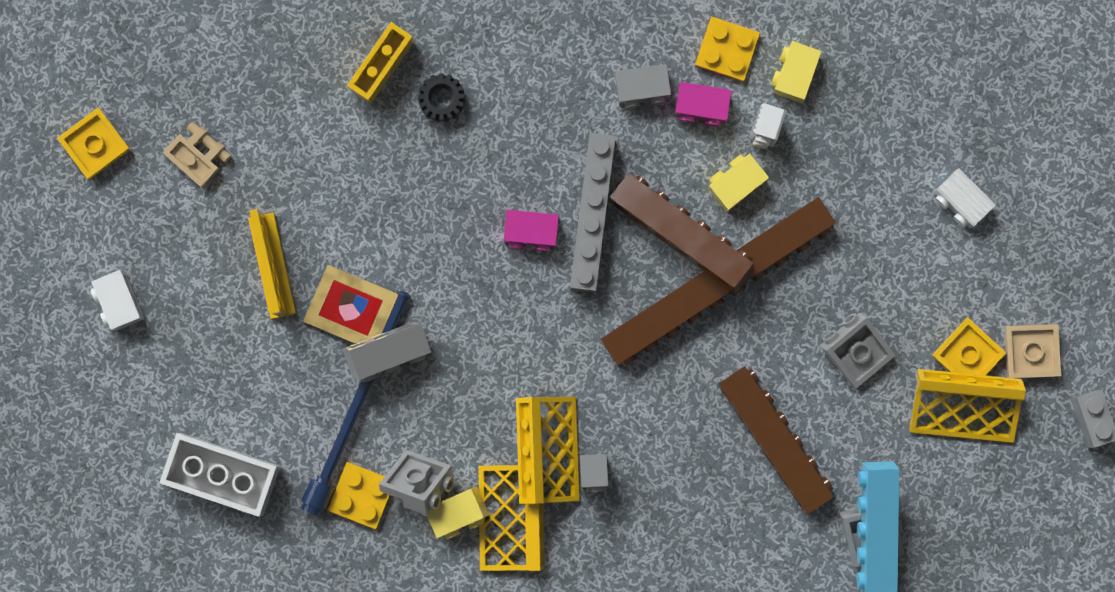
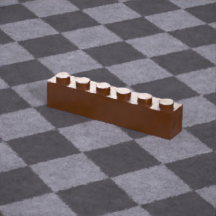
M628 174L610 196L614 207L734 294L739 291L754 272L753 258L743 250L737 252L731 247L732 243L724 236L719 235L717 237L710 232L711 228L701 220L698 222L694 221L689 217L691 214L680 205L675 207L669 203L670 199L663 192L658 190L655 193L649 188V183L642 177L637 176L635 178Z
M744 366L717 385L803 512L808 515L834 497L831 493L834 488L825 476L821 479L816 471L819 466L811 455L806 457L801 449L804 444L796 433L791 435L786 427L789 425V422L781 411L776 413L772 407L774 400L768 391H761L757 385V382L760 380L752 368L747 370Z

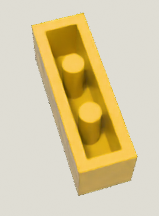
M390 22L347 84L348 89L371 105L413 45V36Z

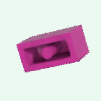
M680 82L674 116L680 117L679 121L694 123L696 119L705 121L707 126L720 127V124H725L727 121L732 90Z
M507 210L504 243H509V248L524 249L525 245L535 246L536 251L550 252V247L556 248L559 215Z

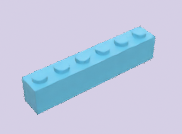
M894 461L862 462V471L858 472V485L862 487V497H858L857 500L858 511L861 513V522L857 523L858 538H861V547L857 548L858 563H861V572L857 573V587L860 588V592H897L899 468Z

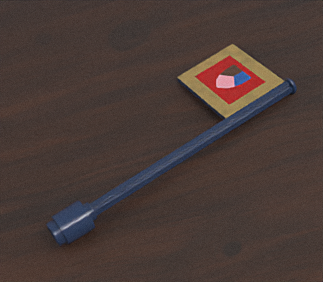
M327 265L303 322L356 344L396 329L408 299L411 300V296L405 291L394 293ZM361 380L321 475L317 476L316 480L311 478L301 500L303 502L302 510L319 517L322 511L326 510L335 488L331 487L332 481L330 480L373 380L362 382Z

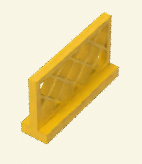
M258 209L249 210L251 218H248L270 319L297 314L275 213L263 214Z
M917 369V385L909 427L911 433L1014 443L1021 402L1024 400L1026 393L1022 379ZM922 391L934 392L937 398L926 405L921 400ZM952 394H959L964 400L952 408L945 399ZM978 397H986L990 403L978 410L972 401ZM1005 399L1015 400L1014 407L1005 413L998 406ZM942 402L948 411L937 418L930 409ZM969 405L975 413L963 421L956 412ZM994 407L1001 416L989 423L983 417V414ZM926 412L934 420L927 426L916 425L917 418ZM953 415L959 424L953 428H945L941 422ZM980 418L986 426L979 431H972L967 425ZM1005 420L1010 426L1009 433H997L994 427Z
M576 397L516 398L519 504L580 501ZM563 402H567V415L565 417L558 411ZM540 403H544L549 409L544 418L541 416ZM553 415L560 422L555 431L547 424ZM564 428L568 432V440L565 444L558 437ZM543 429L550 436L545 444L542 443L541 437ZM554 442L561 449L556 457L549 451ZM565 454L569 458V466L566 470L559 463ZM544 455L551 462L546 471H544L542 466ZM555 468L562 475L557 483L550 478V474ZM545 481L552 488L547 497H544L543 484ZM565 481L570 484V496H566L560 489Z
M518 465L478 466L479 492L485 506L486 501L491 495L502 504L493 515L488 511L490 519L486 522V517L482 518L484 523L479 525L480 571H541L545 569L544 503L525 504L524 510L519 515L508 505L519 495V488L508 479L515 470H518ZM485 471H495L502 478L493 489L485 482ZM501 471L509 472L506 475H504ZM504 482L515 491L506 502L495 492ZM485 488L489 491V493L486 496ZM504 508L515 517L506 528L496 519ZM518 520L526 527V534L520 541L509 532ZM492 521L503 530L494 541L486 535V527ZM505 534L516 543L507 554L496 544ZM525 539H526V548L522 545V543L525 541ZM486 540L490 543V545L487 547V549H486ZM494 547L503 558L497 565H487L486 554ZM518 547L526 553V565H517L509 557ZM507 560L511 565L502 564Z

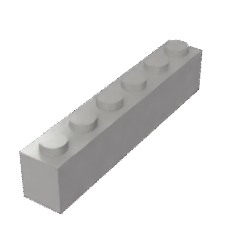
M596 133L589 134L570 290L596 293L616 136Z

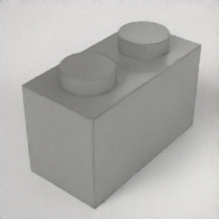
M667 64L615 71L619 105H625V109L640 107L641 102L650 101L651 105H660L666 103V99H670L671 91Z
M1102 389L1070 398L1087 448H1095L1115 441V425Z
M606 454L580 455L581 487H587V492H603V486H608Z

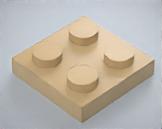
M1058 324L1004 327L1007 378L1061 376Z

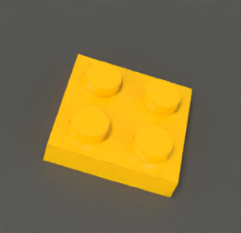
M711 16L695 66L744 82L760 32Z
M99 107L57 138L88 180H91L131 150Z
M967 317L931 356L948 372L986 376L1006 352Z
M346 462L328 511L377 529L390 497L389 494L380 492L379 483L385 476Z

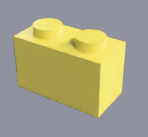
M794 41L791 42L789 48L784 46L779 61L784 62L780 72L775 71L771 85L775 86L773 93L803 103L822 51Z
M750 153L745 157L740 154L729 163L732 168L725 173L720 170L709 179L711 184L707 189L726 212L769 178Z
M476 486L440 502L439 507L436 510L431 509L427 517L436 538L445 535L447 540L460 534L459 528L468 525L469 529L483 524L482 518L488 516L489 513Z

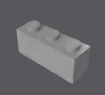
M418 322L406 324L343 348L352 378L362 380V382L377 378L376 374L384 370L386 373L399 370L402 363L408 361L410 364L420 362L425 359L424 355L431 353L422 324Z

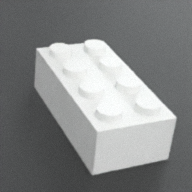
M176 433L159 483L260 517L264 516L280 466L183 433Z

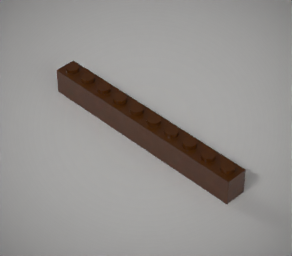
M819 197L736 250L737 252L743 250L753 258L752 262L754 263L755 270L746 282L751 278L755 282L768 274L766 269L773 264L776 268L790 260L787 255L794 250L798 254L811 246L809 241L814 237L818 236L819 239H822L833 232L831 226L836 222ZM702 272L602 337L600 341L615 364L618 366L622 363L626 367L638 359L635 354L642 349L646 353L659 345L657 340L662 336L666 335L669 339L681 331L679 325L685 321L692 324L703 316L701 311L708 306L713 310L724 303L722 297L731 291L705 272ZM743 284L736 294L744 290L746 286Z

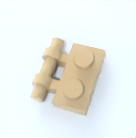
M192 121L186 129L193 135L187 140L179 134L165 149L163 154L203 188L219 170L212 162L218 157L226 163L232 155L225 150L226 147L221 142H216L211 138L203 126L199 127ZM199 142H202L210 150L206 155H203L195 147Z

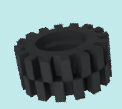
M439 73L437 76L432 75L430 79H426L423 82L424 84L420 86L418 94L419 105L423 113L431 120L448 122L452 118L455 119L462 112V108L465 105L464 89L459 81L452 78L451 75L448 74L446 76L443 73ZM441 88L447 89L452 95L451 103L443 108L435 106L432 102L433 93Z

